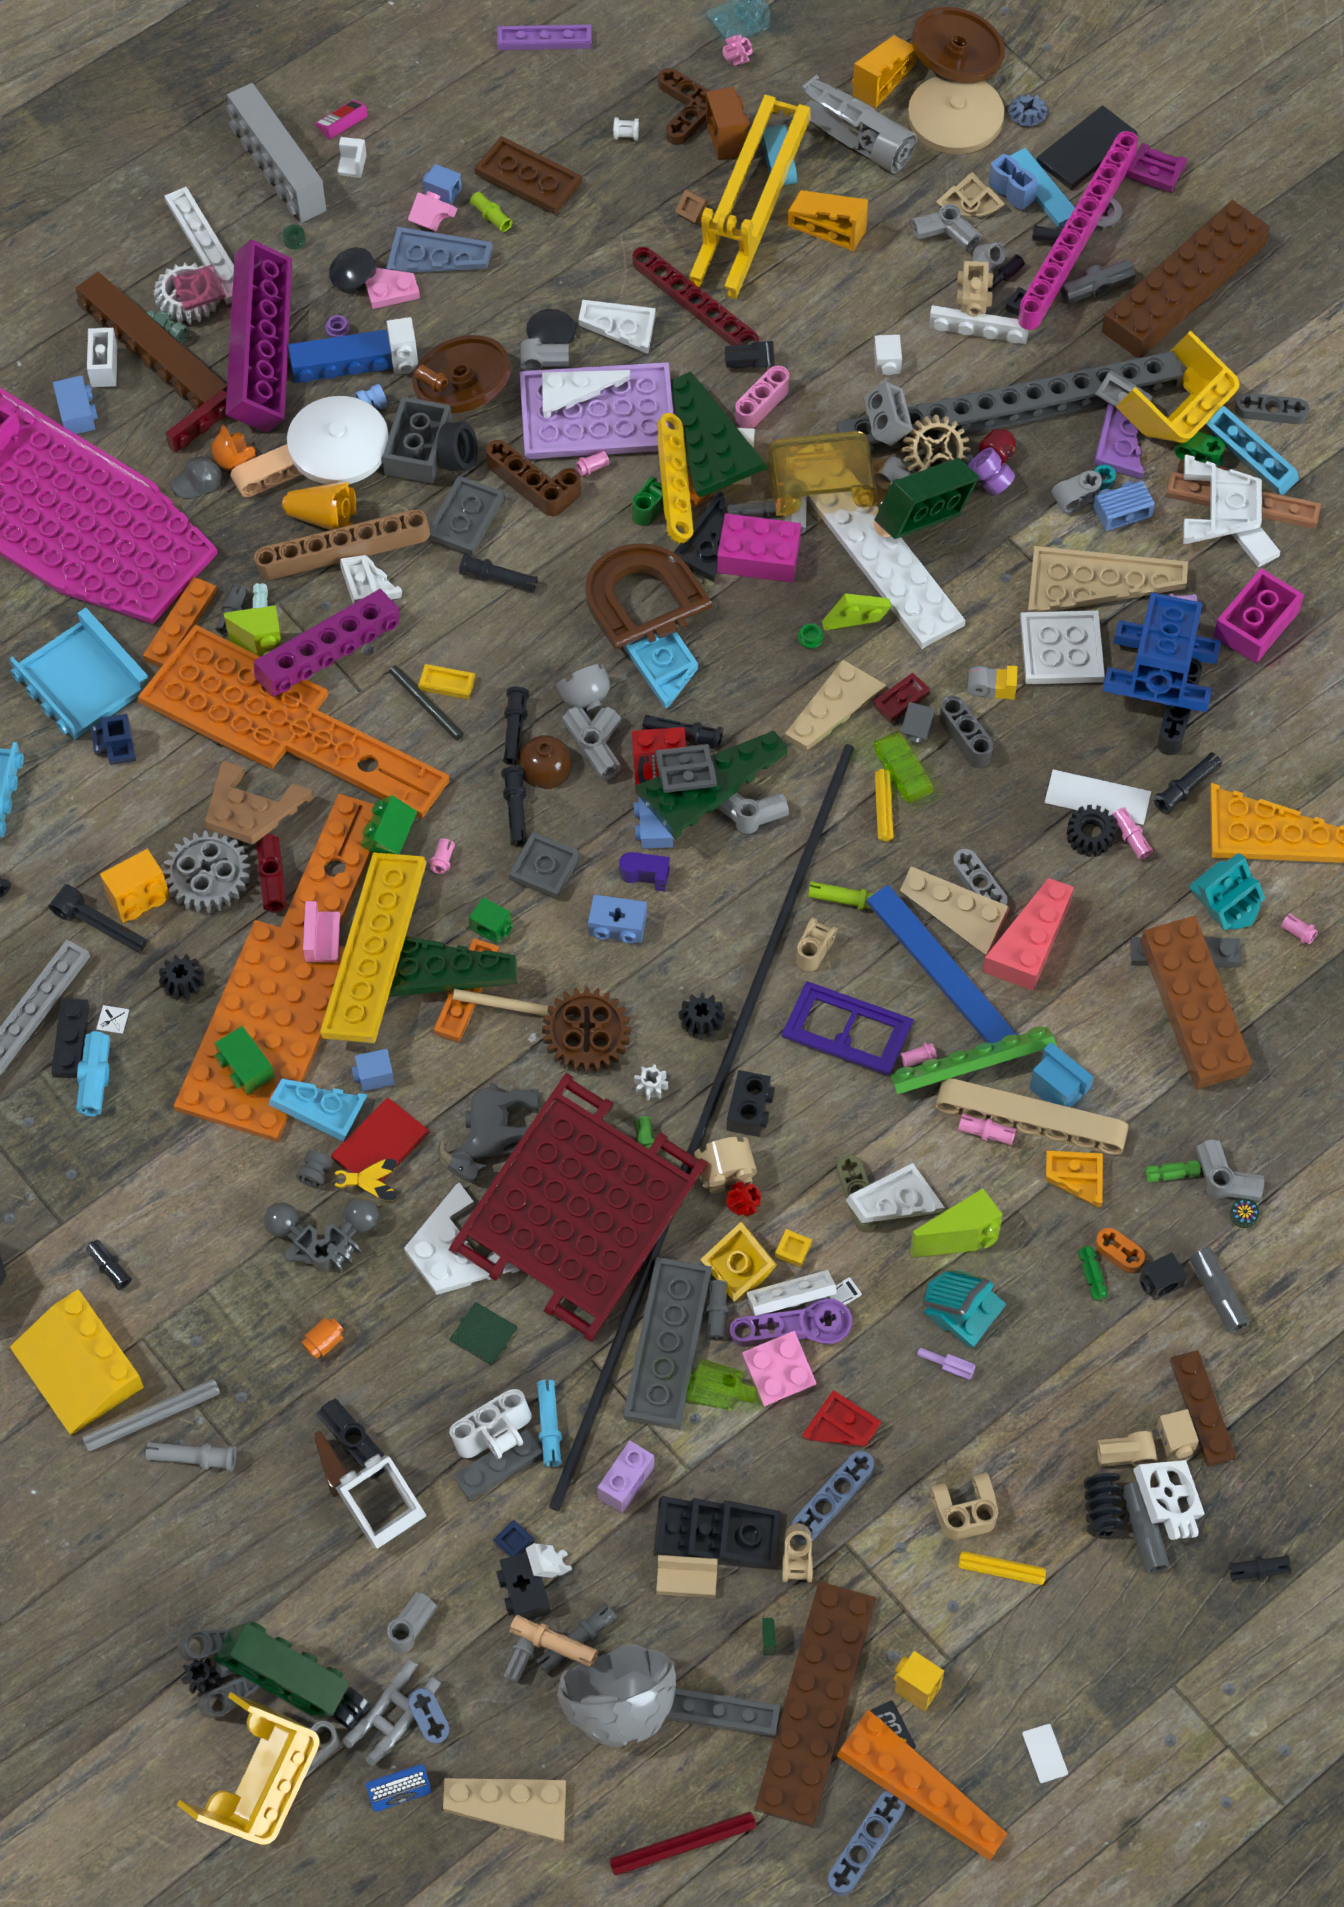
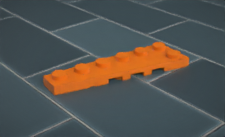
M869 1710L866 1711L837 1754V1757L989 1861H991L1007 1835L1000 1826Z

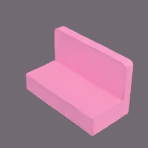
M305 901L303 940L305 962H337L339 957L340 913L318 912L316 901Z

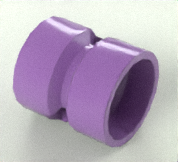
M991 447L976 455L968 466L980 476L978 481H981V486L990 496H995L1012 483L1015 473L1006 463H1001L1000 456Z

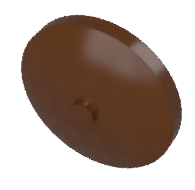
M938 7L931 9L918 18L912 32V46L922 63L936 74L953 81L963 83L985 81L999 71L1005 57L1004 42L998 31L984 18L961 8Z
M479 335L456 337L437 345L421 358L414 369L412 385L419 400L451 405V413L466 412L486 404L501 392L510 377L511 364L505 348L492 338ZM424 364L438 374L443 373L448 379L445 390L434 392L429 385L417 380L415 373L418 367Z

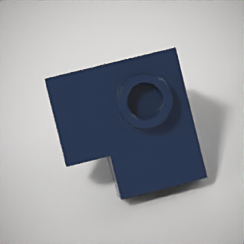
M128 714L102 717L99 725L90 727L95 755L107 753L110 765L136 761L132 728Z

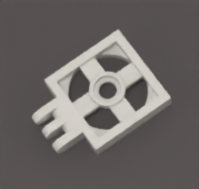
M1186 1460L1139 1464L1133 1470L1152 1524L1164 1522L1167 1534L1171 1540L1197 1537L1199 1531L1195 1519H1199L1205 1513ZM1167 1472H1176L1182 1485L1175 1486L1171 1483ZM1152 1473H1155L1159 1484L1155 1488L1150 1487ZM1164 1488H1169L1172 1491V1497H1168L1164 1493ZM1186 1497L1189 1508L1186 1512L1181 1513L1177 1500L1178 1498ZM1157 1500H1160L1162 1503L1166 1504L1167 1510L1163 1508L1157 1502Z

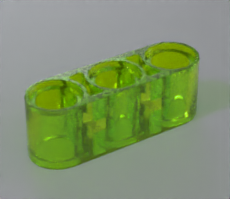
M899 731L873 742L876 755L885 770L890 771L891 779L906 803L910 804L933 793V786L928 775Z

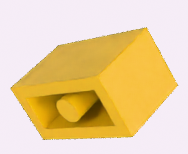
M913 1651L909 1658L904 1656L895 1669L897 1673L893 1679L896 1681L894 1692L925 1712L941 1688L944 1670Z

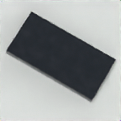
M1102 105L1037 156L1036 161L1043 169L1072 190L1099 168L1119 133L1129 131L1137 136L1138 132Z

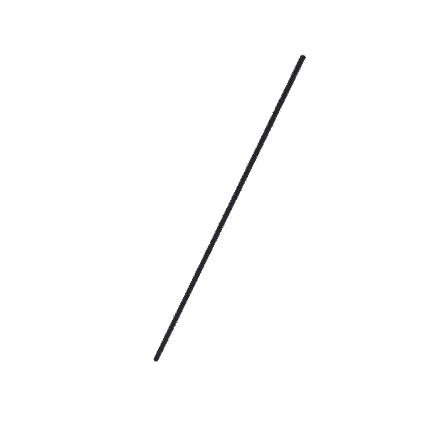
M846 744L843 748L687 1152L693 1156L695 1151L701 1147L849 765L855 749L852 745ZM682 1162L680 1170L689 1175L692 1168ZM672 1220L642 1265L551 1499L549 1508L554 1511H560L655 1266L656 1257L660 1253Z

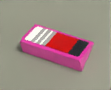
M352 100L317 121L315 126L330 140L366 118L367 108L363 103Z

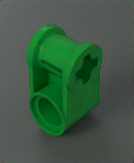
M1198 431L1188 442H1178L1174 448V453L1181 460H1184L1185 455L1195 457L1194 460L1205 464L1208 458H1210V462L1216 464L1217 467L1223 464L1222 454L1225 450V444L1219 438Z
M653 476L646 481L641 490L632 499V519L640 526L651 524L664 509L662 484L658 483L657 478Z

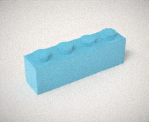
M1225 406L1206 423L1209 434L1221 439L1225 444V448L1277 494L1284 495L1299 480L1297 470Z

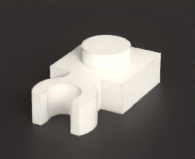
M536 1543L526 1548L534 1576L553 1578L556 1575H563L572 1570L571 1566L565 1565L562 1561V1558L568 1555L564 1550L555 1552L552 1545Z

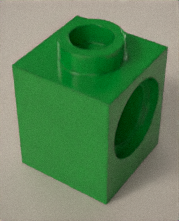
M484 897L469 916L470 930L497 945L502 937L506 938L510 934L513 927L511 912Z

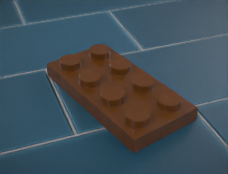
M500 136L474 168L476 175L555 215L582 183L581 175L503 136Z

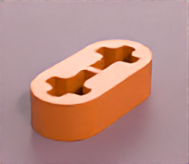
M1105 1228L1098 1233L1095 1247L1102 1256L1127 1273H1135L1141 1270L1145 1261V1253L1141 1247L1113 1228ZM1112 1238L1114 1240L1113 1245L1110 1244L1107 1247L1103 1245L1104 1239L1109 1240ZM1133 1254L1137 1256L1136 1261L1131 1263L1126 1261L1127 1256L1131 1257Z

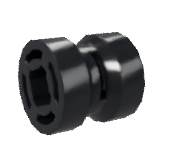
M349 1687L332 1716L344 1727L352 1730L357 1724V1718L360 1715L366 1714L371 1705L356 1690Z

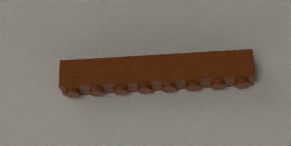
M99 271L76 287L77 303L83 311L88 310L99 325L113 328L116 340L120 339L130 353H136L147 368L154 369L164 383L168 382L172 385L177 395L181 398L185 397L194 410L221 390L227 393V385Z

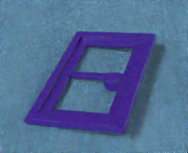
M806 981L781 1037L890 1076L914 1019ZM815 999L852 1012L843 1033H838L834 1041L802 1029ZM857 1014L894 1027L881 1057L850 1047L851 1037L848 1034Z

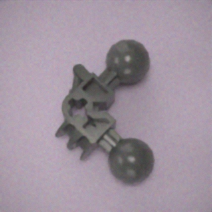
M355 1197L347 1203L344 1209V1221L338 1227L332 1222L326 1227L325 1239H319L317 1230L310 1224L304 1229L299 1224V1215L296 1209L285 1202L275 1203L268 1207L264 1214L263 1222L265 1229L271 1235L278 1238L289 1237L293 1241L294 1245L284 1254L287 1262L304 1261L306 1264H312L318 1271L325 1272L334 1268L343 1273L340 1264L342 1262L351 1264L353 1260L350 1254L352 1252L357 1254L362 1252L358 1245L350 1238L356 1232H367L372 1229L378 1221L379 1210L372 1200L366 1197ZM319 1253H321V1254H323V1255L326 1254V1253L328 1254V1256H327L326 1258H325L324 1256H320V1257L318 1258V1254H319Z

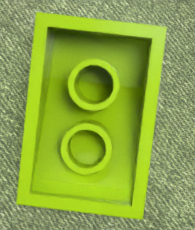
M982 1188L914 1230L910 1254L914 1258L976 1251L983 1246L988 1248L998 1240L1003 1214Z

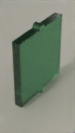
M475 1302L466 1316L460 1318V1325L450 1337V1341L492 1366L501 1351L507 1349V1343L517 1330V1326Z

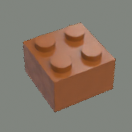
M734 86L706 92V126L718 160L739 156L748 136L746 128H750L747 113L743 114L742 111L744 108L741 95L737 96Z

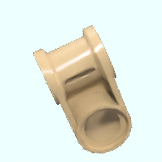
M814 917L810 919L797 946L796 964L799 969L811 972L819 967L827 950L830 949L838 931L837 927L833 926L830 928L818 923ZM811 953L813 956H806L804 954Z
M793 1524L785 1532L782 1582H787L788 1579L807 1580L808 1583H812L813 1556H811V1533L808 1527L803 1524ZM800 1534L806 1538L804 1544L796 1546L791 1543L790 1539L792 1536Z

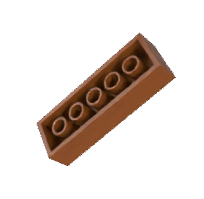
M1196 915L1144 930L1140 943L1195 1089L1247 1075L1253 1063Z

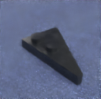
M722 492L717 494L695 523L693 535L683 544L681 542L673 552L686 563L690 570L713 582L716 580L717 556L725 505V497Z

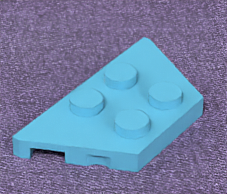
M677 632L661 639L654 634L656 641L649 643L648 639L643 637L623 646L665 709L671 705L698 669L697 661Z

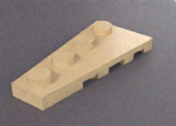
M842 660L786 731L785 739L807 752L828 736L833 728L850 719V715L859 708L863 709L870 703L872 698L884 693L887 685Z
M912 866L900 889L901 893L933 915L985 956L992 949L1010 909L1007 905Z
M444 1778V1812L481 1822L494 1823L499 1827L527 1832L529 1835L546 1837L564 1844L566 1780Z

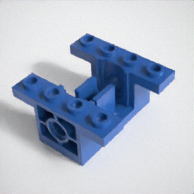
M1151 592L1144 625L1119 620L1113 644L1138 648L1134 672L1108 667L1103 691L1115 695H1124L1140 700L1188 708L1194 711L1207 712L1212 688L1186 683L1192 657L1200 662L1216 664L1221 640L1196 636L1203 603Z

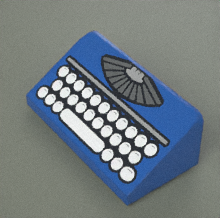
M424 1764L366 1782L367 1784H365L372 1808L376 1812L431 1793Z

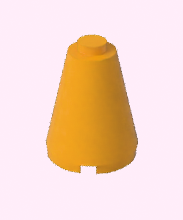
M348 482L292 490L284 496L282 507L290 517L328 530H334L353 525L349 521L351 515L356 514V494L353 488L348 487L350 484Z

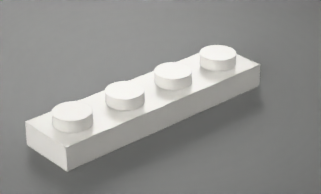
M933 305L931 307L930 329L1009 341L1011 343H1027L1029 330L1022 328L1018 323V319L983 313L972 317L958 309Z

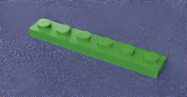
M1038 1026L1018 1036L1014 1034L1005 1036L1001 1041L995 1043H981L972 1050L965 1052L955 1051L946 1058L939 1060L929 1059L923 1062L922 1065L913 1068H900L896 1073L890 1074V1078L896 1093L900 1094L1044 1050L1051 1042L1055 1046L1056 1043L1054 1035L1048 1026Z

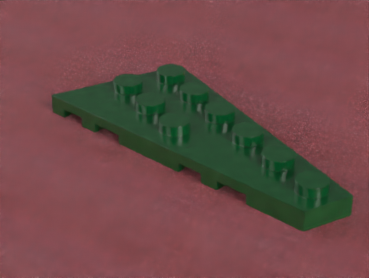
M692 372L670 380L676 414L683 424L685 451L693 485L699 498L768 469L763 459Z
M773 730L711 755L717 781L716 787L664 793L660 776L636 785V794L676 840L682 835V830L699 822L698 818L704 813H711L737 793L740 785L744 782L750 783L755 779L757 772L761 769H768L786 755L787 745Z
M406 936L388 997L517 984V959L512 954L483 950L482 952L468 950L466 946L458 945L456 948L445 946L443 942Z

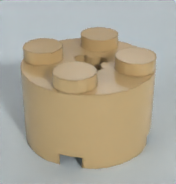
M737 1137L724 1138L706 1144L707 1150L702 1153L700 1148L695 1151L694 1156L697 1159L703 1158L709 1162L700 1177L703 1187L709 1189L710 1194L721 1193L726 1190L725 1186L742 1181L744 1184L747 1182L753 1183L752 1177L757 1173L748 1138L743 1137V1142H738Z

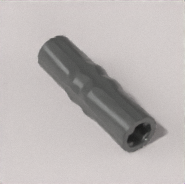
M1204 1248L1194 1253L1190 1257V1261L1203 1284L1204 1291L1209 1295L1211 1304L1216 1308L1228 1333H1236L1247 1327L1250 1321L1212 1249Z
M1138 1482L1127 1484L1122 1487L1121 1491L1145 1572L1151 1574L1166 1570L1170 1564L1162 1541L1161 1530L1157 1523L1152 1524Z

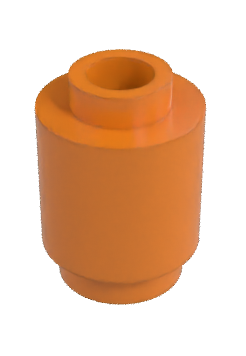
M324 1317L304 1335L305 1339L301 1344L314 1359L320 1356L324 1357L344 1339L341 1335L344 1329L334 1318L328 1320Z

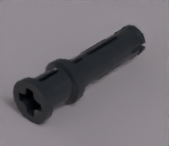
M464 553L459 567V575H472L478 577L483 582L490 579L534 593L536 586L527 582L538 583L537 576L493 565L490 559L480 560L470 557L469 553Z
M519 686L509 687L506 691L508 706L504 711L507 719L503 762L507 765H517L520 762L523 721L528 716L526 700L529 698L530 692L526 688Z
M646 714L642 724V730L684 727L685 740H689L695 746L698 744H708L714 750H719L723 738V727L716 729L702 726L701 722L686 724Z
M1210 752L1182 778L1172 780L1166 790L1154 795L1153 801L1156 807L1162 813L1170 814L1175 805L1180 801L1188 799L1190 791L1222 765L1220 757L1217 756L1215 759H1212L1216 754Z
M510 766L501 771V776L505 781L503 797L508 805L510 844L519 847L524 846L527 842L523 800L527 795L526 789L523 788L525 772L522 767Z

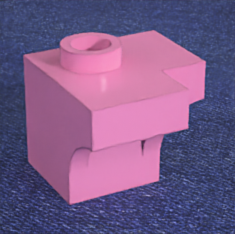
M427 191L426 195L418 192L408 220L437 232L438 226L443 219L455 217L457 208L440 201L441 196Z

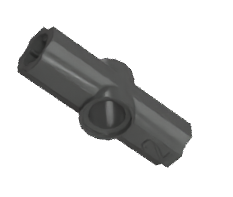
M1123 260L1104 268L1100 265L1089 267L1082 276L1063 283L1060 288L1062 299L1065 303L1071 304L1092 295L1095 298H1102L1109 294L1112 288L1135 280L1134 266L1130 260Z

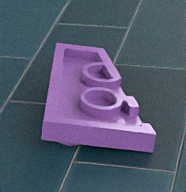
M1109 402L1093 465H1109L1116 472L1142 479L1144 471L1140 462L1141 450L1137 441L1138 429Z

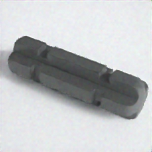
M765 501L766 504H762V502L742 503V506L730 504L727 506V514L749 517H763V514L775 516L777 515L776 501Z

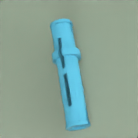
M541 1380L537 1382L541 1423L539 1442L543 1446V1466L550 1468V1462H552V1467H558L562 1464L559 1444L562 1434L558 1431L555 1381L548 1380V1385H546V1380Z

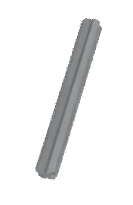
M211 1379L88 1433L82 1437L84 1445L88 1451L95 1450L215 1397L220 1393L218 1385L214 1379Z

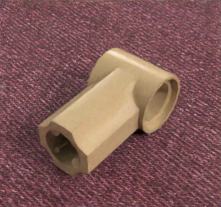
M1139 1431L1125 1438L1098 1440L1097 1456L1100 1467L1132 1464L1133 1467H1137L1139 1464L1157 1463L1153 1433Z

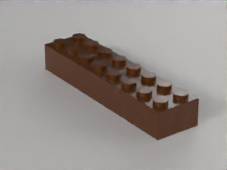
M1231 200L1104 314L1102 333L1136 358H1142L1266 245L1270 226L1234 200Z

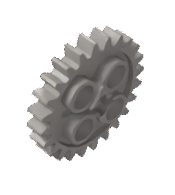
M204 831L201 838L196 833H193V840L191 841L183 837V846L177 843L174 844L176 852H168L170 860L164 861L166 870H163V874L166 879L167 888H169V894L171 897L176 896L177 904L184 902L187 910L192 905H195L196 912H199L203 906L206 907L207 913H210L212 906H216L218 911H221V903H225L230 907L231 897L239 900L238 891L246 892L245 883L250 882V862L248 855H245L244 847H238L236 839L229 842V836L224 835L220 839L218 833L214 832L213 836L209 837L207 831ZM211 853H215V854H216V855L213 856V857H207V855H209V854H211ZM187 867H194L189 871L184 870ZM223 873H231L228 876H220ZM201 886H207L204 890H198Z

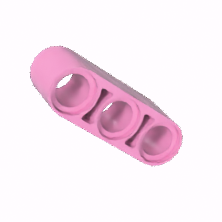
M771 367L737 401L735 406V423L738 428H755L788 394L789 372L785 367Z

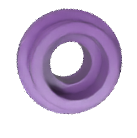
M341 315L332 316L326 323V333L331 338L346 336L350 332V323Z

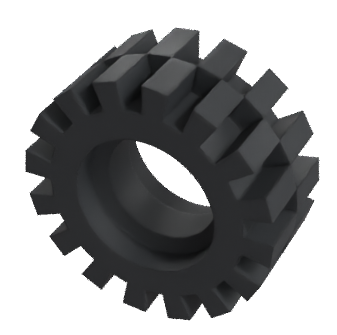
M1087 805L1086 810L1081 806L1078 812L1075 810L1072 813V817L1069 818L1066 835H1068L1067 841L1071 843V848L1074 850L1078 847L1077 853L1082 855L1083 851H1086V856L1091 857V853L1094 852L1096 857L1100 856L1101 850L1103 853H1106L1108 847H1112L1117 825L1114 822V816H1108L1109 811L1106 808L1101 812V806L1097 805L1095 810L1092 809V805ZM1092 824L1098 826L1102 833L1097 837H1089L1082 833L1081 828L1084 825Z

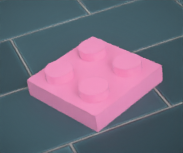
M795 1331L741 1353L753 1385L756 1386L755 1390L762 1407L817 1384Z

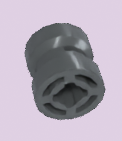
M309 1150L304 1158L305 1165L299 1169L296 1178L309 1187L319 1189L323 1186L325 1172L330 1170L333 1161L321 1152Z

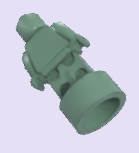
M152 310L146 313L180 344L184 343L188 338L189 328L180 322L175 323L170 320L172 314L163 311L155 313Z

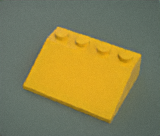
M79 1289L55 1303L10 1346V1349L70 1436L144 1388L139 1374Z

